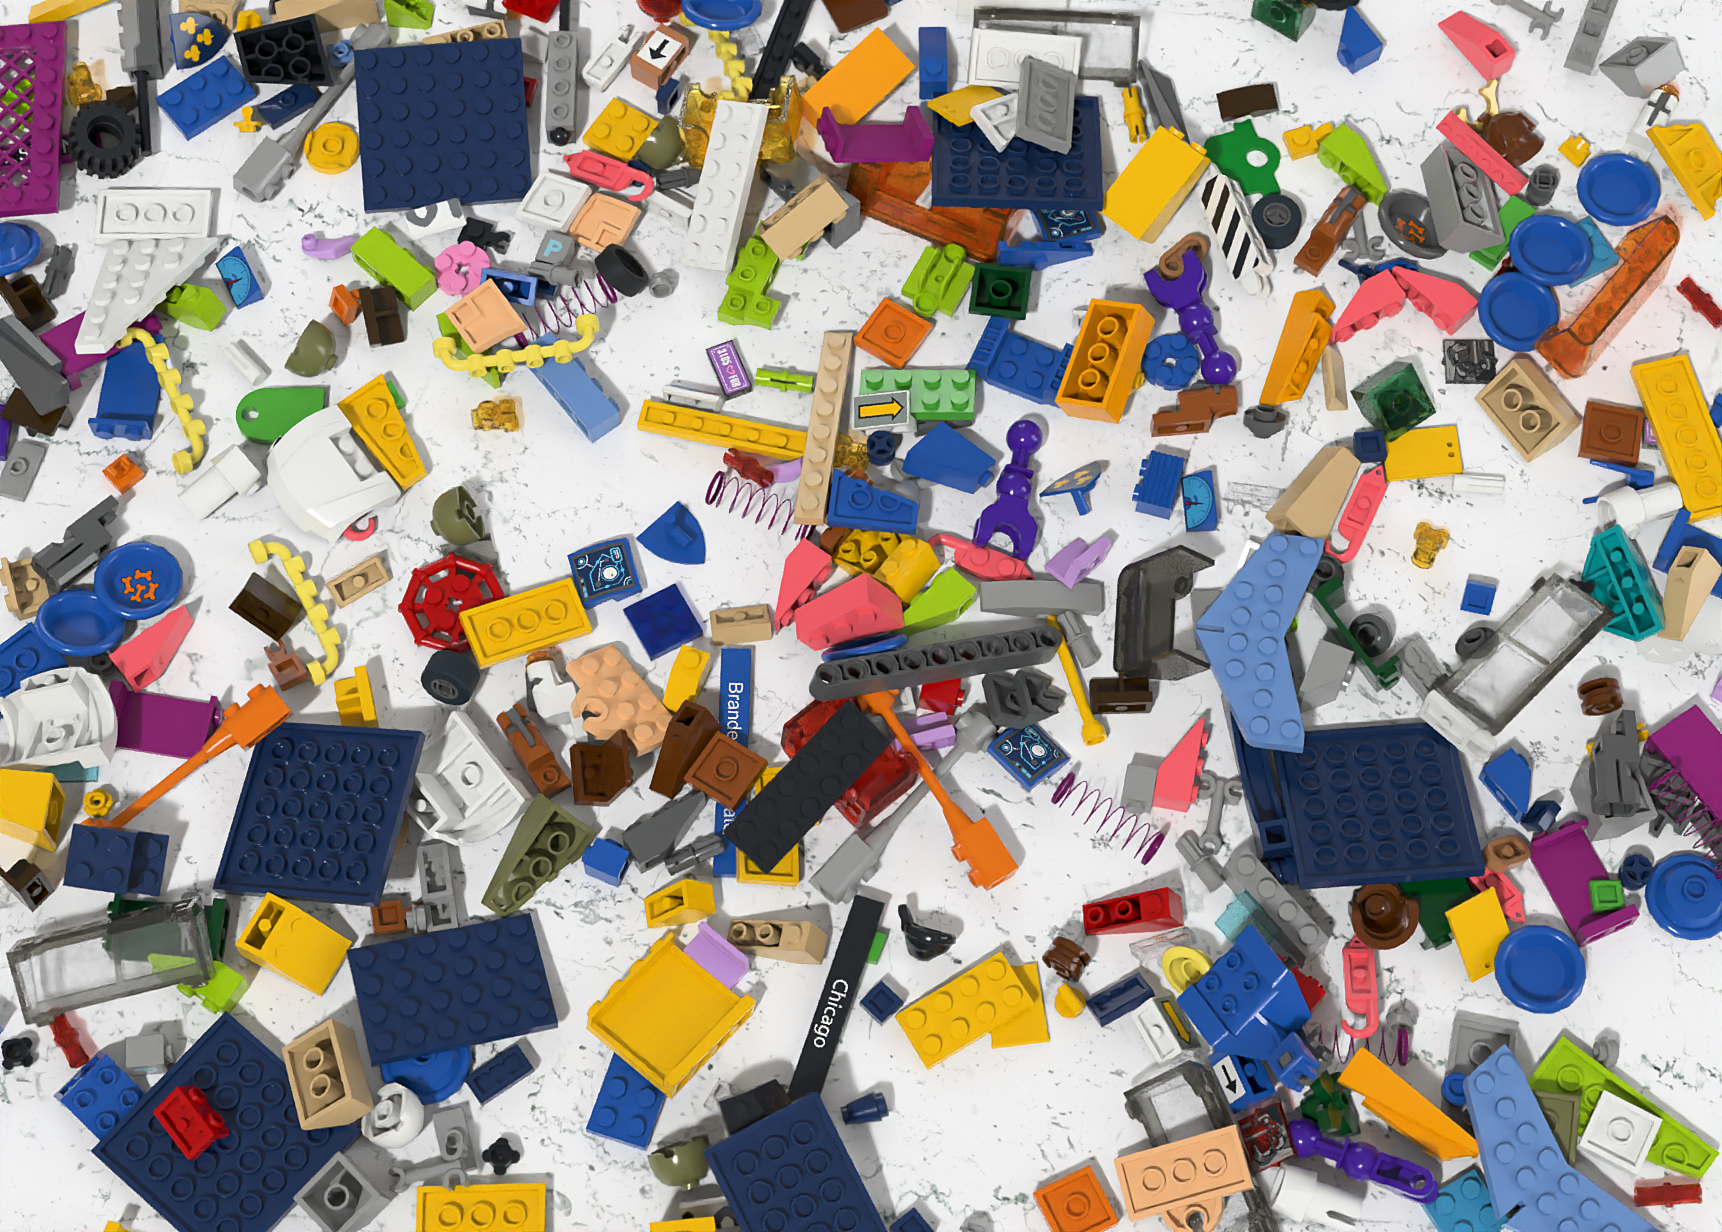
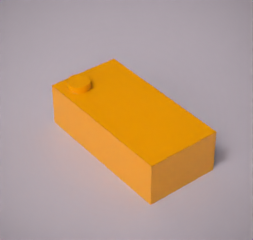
M877 27L812 86L794 107L816 130L817 120L821 118L823 107H829L837 125H857L910 75L915 66Z
M1091 299L1055 399V403L1067 416L1119 424L1155 323L1154 318L1143 305Z

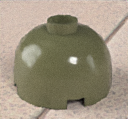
M669 113L660 120L662 125L653 129L635 157L637 160L648 164L651 169H668L674 163L679 166L688 154L685 150L688 141L687 132L684 126Z
M312 319L297 341V346L293 353L290 354L284 368L296 375L309 378L320 375L324 369L330 371L338 358L334 354L337 344L332 332L323 324Z
M463 486L453 487L437 498L432 509L433 519L430 521L431 528L436 536L441 535L445 541L458 546L472 544L485 536L482 516L480 515L476 518L473 508L477 507V505Z
M707 1134L691 1137V1143L689 1141L682 1142L681 1140L653 1151L651 1155H647L655 1177L667 1186H681L682 1191L701 1185L699 1179L710 1170L701 1151L711 1146Z

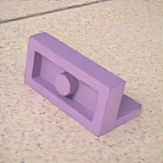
M1103 536L1089 547L1080 539H1075L1046 563L1045 570L1072 589L1103 563L1112 542Z
M943 711L900 722L921 754L955 745L956 734L953 724L949 725L947 715ZM888 726L897 760L907 758L908 755Z
M701 921L698 925L699 933L683 949V952L732 991L749 972V958L705 922Z

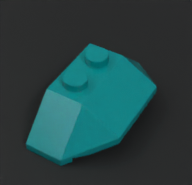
M1618 524L1592 537L1591 547L1585 561L1581 580L1585 583L1591 582L1594 585L1595 589L1591 593L1590 601L1602 630L1635 642H1640L1665 630L1662 604L1641 556L1621 525Z

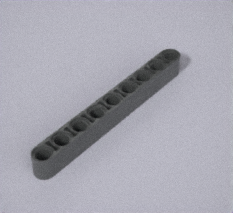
M1039 626L824 662L816 668L809 684V692L812 697L819 701H830L1046 664L1053 659L1062 643V635L1055 627Z

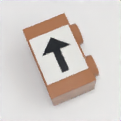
M661 23L655 31L652 30L648 34L642 48L632 54L629 61L632 78L657 91L661 85L667 83L669 78L690 54L689 38Z

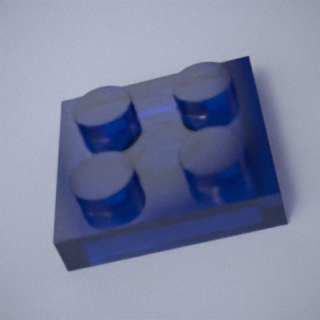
M676 584L623 609L625 618L650 661L681 647L682 644L685 645L703 636L701 626Z

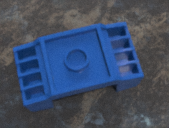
M991 316L965 370H976V376L983 379L989 385L1040 405L1047 404L1060 408L1055 403V399L1074 346L1066 343L1062 352L1009 332V320Z

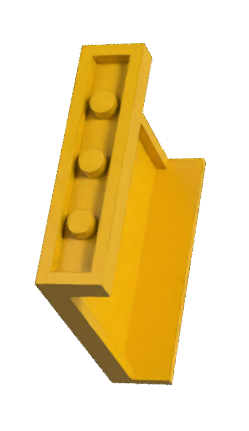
M672 932L664 940L659 938L651 946L650 954L644 960L638 959L629 969V975L623 981L618 979L610 987L609 995L602 1002L597 1000L589 1008L586 1027L588 1031L670 1099L753 1015L756 1001L748 994L742 999L739 998L673 944L675 935Z

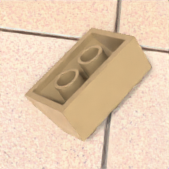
M823 172L758 226L760 236L782 262L787 258L792 260L802 252V245L809 240L814 242L824 234V227L831 222L836 224L847 215L845 210L849 206Z
M1513 359L1474 398L1527 463L1562 443L1582 424L1529 359Z
M331 1018L281 1048L301 1129L311 1130L348 1125L374 1110L353 1029Z

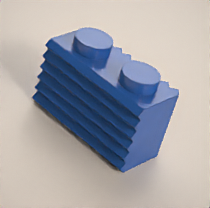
M1151 450L1149 459L1142 460L1139 476L1144 478L1142 485H1135L1132 501L1137 502L1136 512L1167 520L1170 519L1185 459L1183 457L1179 458L1178 456Z

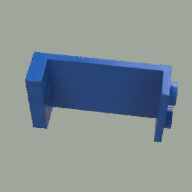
M150 334L156 344L163 342L167 347L163 335ZM139 339L107 357L96 418L88 419L93 435L101 439L118 437L126 438L130 441H141L142 439L151 440L161 386L156 369L148 361L145 347Z
M1680 508L1652 568L1668 574L1682 546L1707 549L1722 567V539L1687 524L1691 512ZM1722 573L1710 592L1711 595L1722 599Z

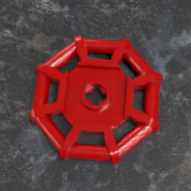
M448 552V556L419 569L414 568L411 571L412 576L403 600L398 604V612L402 613L415 639L414 644L418 647L425 646L438 651L449 650L459 654L471 650L467 638L462 641L459 639V636L465 634L459 619V613L508 597L505 595L493 571L494 566L490 563L483 564L457 556L454 552ZM456 568L476 573V576L471 580L465 575H457ZM445 569L449 571V576L436 582H432L428 578ZM486 582L493 597L484 599L479 586ZM422 585L427 589L423 603H415L416 596ZM449 601H461L459 610L456 612L452 608L447 610L446 606L449 605ZM424 613L430 625L423 629L416 614ZM440 631L448 633L449 636H452V642L433 637L435 632L441 633Z

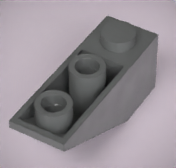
M703 791L696 795L691 793L684 796L679 801V804L670 809L665 807L656 811L651 819L643 823H633L622 834L624 846L630 851L631 858L641 874L663 863L664 858L671 856L706 806Z

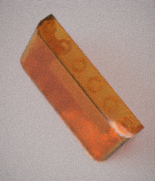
M932 152L929 162H868L851 164L846 191L860 201V214L941 247L954 243L965 249L966 257L981 263L992 264L996 261L997 242L1008 241L1024 210L931 206L930 209L914 204L932 179Z
M1665 214L1630 230L1613 249L1624 260L1623 264L1574 322L1562 331L1555 324L1548 326L1532 345L1564 379L1574 380L1582 377L1666 278L1680 241L1678 226Z

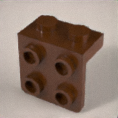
M821 0L841 34L848 33L888 16V8L883 0Z
M619 729L602 746L573 744L569 748L574 805L608 807L632 784L634 772L630 767L629 760L631 742L627 739L626 730Z

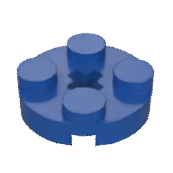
M1184 335L1160 336L1146 345L1141 362L1142 373H1144L1146 380L1154 386L1157 384L1164 387V390L1167 391L1180 390L1187 387L1197 374L1199 356L1195 347L1187 341ZM1166 358L1176 360L1175 367L1173 368L1169 364L1164 365L1163 362L1166 361Z

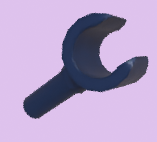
M1340 259L1338 262L1339 266L1357 275L1360 286L1363 281L1375 276L1374 270L1370 265L1358 267L1343 259Z

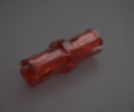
M1690 277L1680 282L1676 290L1692 305V310L1703 315L1714 329L1722 326V310L1712 301L1713 297L1709 293L1705 294Z
M735 448L728 449L734 457L727 452L724 453L723 463L736 470L743 479H750L761 488L769 487L767 483L762 481L763 479L772 484L774 480L773 472L759 465V462L754 457H746Z
M56 1006L46 1011L43 1017L55 1036L53 1039L55 1045L62 1049L70 1068L76 1069L85 1065L89 1061V1057L78 1039L79 1033L77 1029L70 1025L63 1008Z
M1663 1182L1662 1186L1634 1187V1193L1637 1194L1634 1195V1202L1637 1208L1664 1205L1665 1208H1673L1675 1204L1702 1203V1197H1699V1195H1702L1700 1183L1671 1185L1670 1182Z

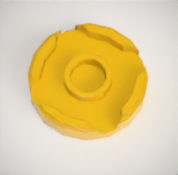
M337 122L324 123L319 125V128L314 132L312 130L307 135L304 142V154L309 165L317 172L327 175L340 174L349 170L357 162L360 155V143L357 135L347 125Z

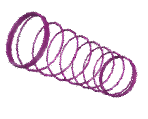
M599 272L596 273L599 285L607 298V306L604 307L607 308L609 301L613 304L617 303V295L614 288L604 279L613 298L610 296L602 281V275ZM584 280V284L593 298L596 313L595 300L597 301V299L593 296L587 282ZM571 287V288H572V291L574 292L576 298L578 299V301H579V303H580V306H581V309H582V314L584 315L582 306H583L586 310H587V308H586V307L582 304V302L580 301V299H579V297H578V295H577L575 289H574L573 287ZM559 293V295H560V298L562 299L563 303L565 304V306H566V308H567V310H568V314H569V317H570V322H571V324H570V326H566V325L559 319V317L556 315V313L554 312V309H553L552 305L550 304L549 300H547L548 305L550 306L551 310L553 311V313H554V315H555V318H556V321H557V325H558V333H555L554 331H552V330L548 327V325H547V324L544 322V320L542 319V317H541V315H540V313H539L537 307L535 306V310H536V312L538 313V315H539V317L541 318V321H542V323H543V326H544V329H545V333H547L546 327H545V325H546L551 332H553L554 334H559L560 328H559L558 320H559L564 326L570 328V327L572 326V320H571V315H570V313H571L575 318H577V317L571 312V310L568 308V306H567V304H566V302H565L563 296L561 295V293ZM522 313L524 319L526 320V322H527V324H528V326H529V328H530V331H531V334H532V337H533V342H534L535 340H534L533 332H534L536 335H537V333H536V332L533 330V328L530 326V324H529V322H528V320H527L525 314ZM523 332L513 335L522 349L529 345Z
M719 470L710 482L705 503L711 505L715 501L724 480L723 490L715 506L717 508L727 485L733 479H737L736 496L729 509V513H731L737 495L745 485L749 484L751 487L750 498L743 512V519L747 513L750 501L762 489L764 492L763 504L755 524H757L767 501L773 495H776V510L768 527V530H770L777 511L785 501L778 507V496L774 493L764 503L765 491L763 488L758 489L751 497L752 486L749 482L744 484L738 491L739 481L736 477L732 478L725 486V473ZM720 475L717 488L712 498L710 499L713 486ZM787 499L790 502L789 516L782 530L781 535L784 534L788 521L795 511L794 509L791 513V501L789 499ZM800 525V528L795 536V541L799 536L802 525ZM804 525L800 541L805 538L809 525ZM811 525V528L805 538L808 541L811 538L816 525Z
M1677 766L1668 773H1666L1664 776H1662L1660 779L1655 781L1653 784H1651L1647 789L1649 790V792L1652 791L1653 789L1661 785L1663 782L1668 780L1670 777H1672L1674 774L1679 772V774L1660 793H1658L1655 799H1659L1684 785H1689L1679 796H1677L1665 808L1664 812H1667L1687 802L1688 800L1699 796L1674 821V824L1680 823L1685 819L1708 808V810L1683 834V836H1688L1698 831L1699 829L1717 821V823L1694 844L1693 849H1696L1722 835L1720 834L1708 840L1707 842L1699 846H1696V844L1719 823V819H1716L1686 834L1709 811L1710 807H1706L1676 822L1691 806L1695 804V802L1700 798V795H1695L1679 803L1678 805L1666 810L1691 785L1690 782L1685 783L1669 791L1668 793L1658 797L1681 774V770ZM1722 840L1719 841V842L1703 857L1702 861H1706V860L1711 859V858L1715 857L1716 855L1722 853V851H1721V852H1719V853H1717V854H1715V855H1713V856H1711V857H1709V858H1707V859H1704L1716 846H1718V845L1722 842ZM1722 861L1712 870V873H1717L1722 870L1720 869L1718 871L1713 872L1722 863ZM1722 872L1715 877L1717 880L1722 878Z
M1074 772L1068 773L1067 776L1062 780V782L1060 783V785H1059L1058 788L1056 789L1055 793L1053 794V797H1052V799H1051V802H1052L1053 804H1057V803L1063 798V796L1066 794V792L1068 791L1066 797L1064 798L1063 802H1062V803L1060 804V806H1059V808H1060V807L1063 805L1064 801L1068 798V796H1069L1080 784H1082L1083 782H1086V788H1085L1084 794H1083V796H1082V798H1081V800H1080L1078 806L1076 807L1075 811L1072 813L1071 816L1074 815V813H1075L1076 810L1080 807V805H1081L1093 792H1095V791L1098 790V791H1099L1098 798H1097V800H1096V803H1095V805H1094V807H1093V809H1092L1090 815L1088 816L1087 820L1084 822V825H1085L1086 822L1089 820V818L1092 816V814H1093L1106 800L1111 799V804H1110L1109 810H1108V812H1107V814H1106V816H1105V818H1104L1102 824L1100 825V827H1099V829L1097 830L1096 833L1099 832V830H1100L1101 827L1105 824V822H1106L1119 808H1122V807H1123L1124 810H1123L1122 817H1121V819H1120V821H1119V823H1118V825H1117V827H1116V829H1115L1113 835H1112L1111 838L1109 839V842H1110L1111 839L1114 837V835L1118 832V830H1119L1131 817L1136 816V820H1135V824H1134V826H1133V829H1132V831H1131V833H1130L1128 839L1126 840V842H1125V844L1123 845V847H1122L1121 850L1124 849V847H1125V846L1127 845V843L1131 840V838H1132L1143 826H1145V825L1148 824V830H1147L1146 836H1145V838H1144V840H1143V842H1142V844H1141L1139 850L1137 851L1136 855L1134 856V859H1135L1136 856L1140 853V851L1145 847V845H1146L1155 835H1157L1158 833H1160V834H1159V835L1154 839V841L1151 843V845L1149 846V848L1147 849V851L1145 852V854H1144V856H1143V858H1142V860H1141V864H1142V865H1146V864L1153 858V856L1155 855V853L1158 851L1159 847L1161 846V844H1162V842H1163V840H1164V838H1165V834L1162 833V832H1157L1156 834H1154V835L1144 844V841H1145V839H1146V837H1147V835H1148L1149 829H1150V824H1149V823H1146V824L1142 825V826L1131 836V834H1132V832H1133V830H1134V828H1135L1136 822H1137V815L1134 814V815L1130 816V817L1119 827V825H1120V823H1121V821H1122V818H1123V816H1124L1125 807H1124V806L1118 807V808L1107 818V816H1108V814H1109V811H1110V809H1111V806H1112V798H1107V799H1105V800L1094 810V808H1095V806H1096V804H1097V802H1098L1099 796H1100V790H1099V789H1096V790L1092 791V792L1082 801V799H1083V797H1084V795H1085V792H1086V790H1087V786H1088L1087 781H1082V782H1080V783L1070 792V790H1071V788H1072V786H1073L1074 780H1075L1076 773H1074Z
M1320 1024L1321 1031H1320V1033H1319V1041H1318V1044H1320V1039H1321V1044H1323V1043H1322V1025ZM1336 1025V1027H1335V1039H1334V1046H1333V1051H1332V1053H1334L1335 1043H1336V1044H1337V1052H1338L1339 1060H1340V1062H1341L1342 1064H1345V1063L1347 1062L1348 1057H1349L1350 1048H1351V1042H1352L1353 1055H1355V1052H1354V1044H1353V1037H1350V1044H1349V1050H1348L1347 1058H1346L1345 1062L1343 1063V1062L1341 1061L1340 1054H1339L1338 1039H1337V1025ZM1382 1027V1041L1378 1059H1380L1383 1046L1385 1060L1387 1064L1391 1066L1387 1061L1385 1053L1384 1027ZM1398 1027L1397 1047L1392 1064H1394L1398 1050V1061L1401 1067H1405L1407 1064L1408 1032L1406 1028L1401 1027L1400 1029ZM1366 1038L1365 1049L1368 1046V1051L1370 1052L1369 1039Z

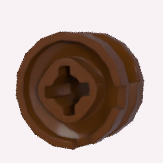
M1599 678L1579 686L1577 694L1579 699L1583 701L1580 705L1582 713L1586 716H1600L1620 709L1624 701L1622 695L1618 694L1620 690L1618 680L1615 678Z
M1057 936L1053 940L1054 946L1051 950H1046L1042 956V961L1048 968L1052 967L1055 969V974L1068 981L1074 978L1073 982H1078L1082 976V969L1085 966H1089L1092 959L1076 943Z

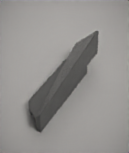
M1140 59L1138 61L1137 73L1155 131L1160 125L1167 129L1172 125L1185 134L1183 140L1190 144L1171 79L1148 68L1146 63Z
M13 314L0 318V360L37 413L45 415L69 404V382L62 377V361Z

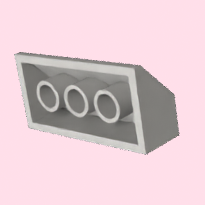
M1439 144L1420 165L1439 246L1464 254L1503 244L1505 238L1489 176L1463 152Z

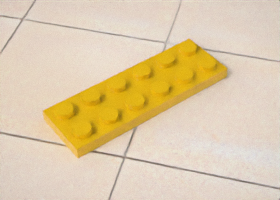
M1683 354L1632 366L1629 372L1671 482L1679 487L1682 497V509L1691 512L1687 524L1722 516V444L1687 355Z

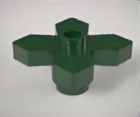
M1326 1070L1310 1086L1313 1092L1307 1094L1300 1101L1302 1116L1319 1124L1320 1130L1323 1132L1331 1133L1338 1130L1341 1136L1348 1138L1361 1134L1357 1115L1350 1107L1349 1096L1351 1089L1337 1081L1342 1072L1329 1074Z

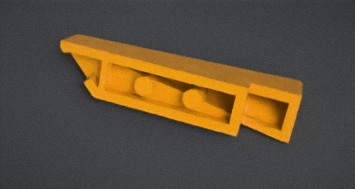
M1320 290L1300 291L1294 294L1259 399L1261 405H1279L1283 402L1302 398L1332 331V327L1327 323V320L1336 306Z
M1364 1047L1359 1048L1337 1081L1365 1096L1361 1105L1438 1162L1451 1161L1453 1158L1472 1157L1474 1159L1479 1156L1476 1139Z

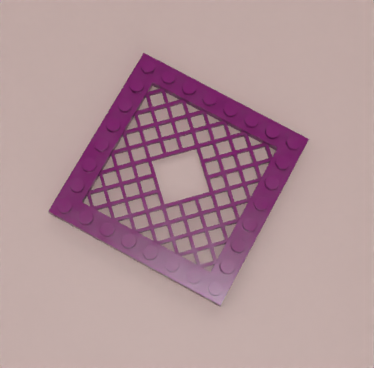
M65 21L0 26V59L6 63L0 69V83L5 86L0 90V99L9 91L17 96L8 106L0 101V107L3 109L0 112V121L8 114L16 119L7 129L0 125V132H2L0 134V143L7 137L15 143L6 152L0 149V166L5 161L14 166L6 175L0 174V218L59 213L68 27ZM10 54H17L11 60L4 56ZM27 56L33 62L22 70L16 64L23 57ZM12 68L19 75L8 83L2 76ZM34 69H35V79H33L31 76H29V74H30ZM25 78L32 85L21 93L14 87ZM33 92H34V102H32L30 99L27 98V97H29ZM24 101L31 108L22 116H19L13 110ZM33 115V121L31 125L26 120ZM23 125L30 131L19 140L12 133ZM32 138L30 149L28 146L25 145V143H27ZM22 148L28 155L17 163L11 156ZM29 162H30V173H29L26 169H24V167H25ZM20 171L27 178L19 186H15L9 180Z

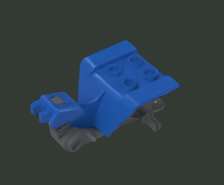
M1250 923L1235 939L1236 944L1224 956L1218 958L1213 967L1195 985L1191 984L1176 1001L1215 1051L1267 1060L1276 1078L1288 1089L1300 1093L1306 1085L1311 1086L1332 1065L1331 1060L1334 1058V1055L1325 1045L1318 1044L1315 1040V1037L1321 1031L1320 1027H1316L1310 1033L1304 1026L1312 1015L1291 972L1299 962L1291 954H1288L1281 961L1256 927Z

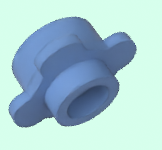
M345 39L342 42L331 43L326 46V53L330 54L331 66L345 68L354 57L350 40Z

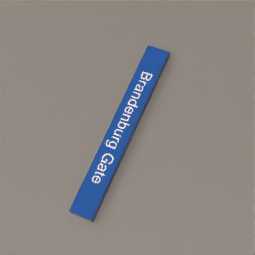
M721 648L719 724L722 728L720 732L748 748L751 649ZM747 796L734 813L719 803H715L714 836L719 835L725 845V851L713 857L714 878H736V846L721 832L746 807Z

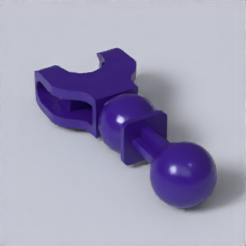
M1189 249L1181 255L1184 271L1177 280L1170 282L1162 280L1154 268L1145 272L1143 276L1150 293L1157 303L1165 308L1174 309L1179 316L1178 323L1181 331L1187 335L1193 345H1199L1204 356L1201 363V374L1204 380L1209 384H1229L1236 377L1237 362L1229 352L1220 350L1214 339V335L1218 333L1214 325V315L1203 299V294L1208 285V275L1194 250Z
M1018 420L1009 427L1006 433V443L1013 452L1011 463L1006 464L996 483L997 499L994 504L989 505L982 511L980 517L975 522L972 536V545L984 548L993 533H1004L1013 542V556L1021 560H1026L1032 552L1038 529L1035 519L1028 511V502L1032 494V482L1030 480L1034 475V471L1027 469L1029 456L1035 454L1040 449L1043 442V434L1040 427L1031 420Z
M1298 1117L1292 1119L1284 1127L1293 1152L1292 1156L1308 1158L1314 1154L1321 1155L1337 1162L1335 1166L1340 1172L1344 1171L1347 1177L1358 1182L1371 1181L1374 1185L1420 1205H1430L1439 1196L1438 1183L1431 1172L1420 1165L1379 1152L1375 1146L1368 1142L1360 1141L1354 1143L1352 1139L1346 1138L1345 1143L1342 1144L1322 1136V1131L1318 1124L1309 1118ZM1418 1181L1426 1182L1423 1188L1414 1189Z

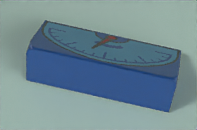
M240 246L233 248L215 263L237 310L264 299Z
M1212 470L1182 477L1181 489L1186 532L1215 531L1217 513Z

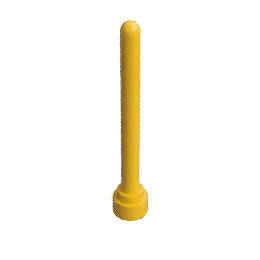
M1050 615L1046 619L1047 626L1055 627L1062 635V643L1057 653L1083 721L1081 731L1083 742L1086 746L1099 744L1107 738L1104 726L1094 719L1063 632L1057 622V617Z

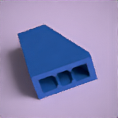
M942 421L907 451L902 471L922 479L974 494L981 487L986 488L994 479L995 474L992 472L996 460Z

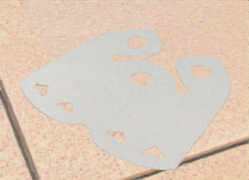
M1647 569L1650 579L1654 582L1656 593L1659 595L1665 586V580L1660 574ZM1709 594L1683 641L1663 639L1655 634L1640 642H1636L1638 652L1646 661L1661 664L1685 661L1695 651L1710 656L1722 654V599ZM1663 595L1662 598L1660 599V602H1661L1662 606H1663L1664 595ZM1712 639L1715 643L1718 644V646L1713 644L1711 646H1706V644H1708ZM1673 647L1682 650L1681 652L1675 651L1674 654H1671ZM1654 648L1660 655L1648 654V652Z

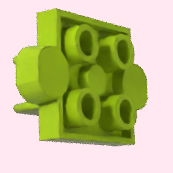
M954 243L947 244L942 250L939 247L934 249L928 245L926 246L901 289V295L913 300L914 312L917 315L930 318L936 311L949 317L954 315L973 282L975 266L964 262L966 251L963 247Z

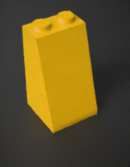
M1161 125L1103 195V211H1100L1138 240L1154 244L1211 162V159L1205 156L1207 152L1205 148L1194 141L1191 145L1183 140L1185 134L1172 125L1169 129Z
M0 769V833L47 851L56 852L66 793L53 773Z

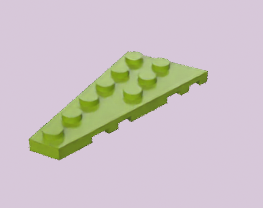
M1564 1036L1560 1038L1527 1081L1533 1090L1581 1096L1577 1135L1579 1137H1582L1601 1093L1605 1090L1663 1119L1645 1161L1700 1180L1720 1154Z

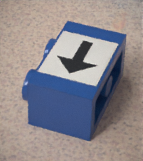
M1217 1051L1208 1056L1233 1114L1257 1107L1276 1094L1261 1059Z

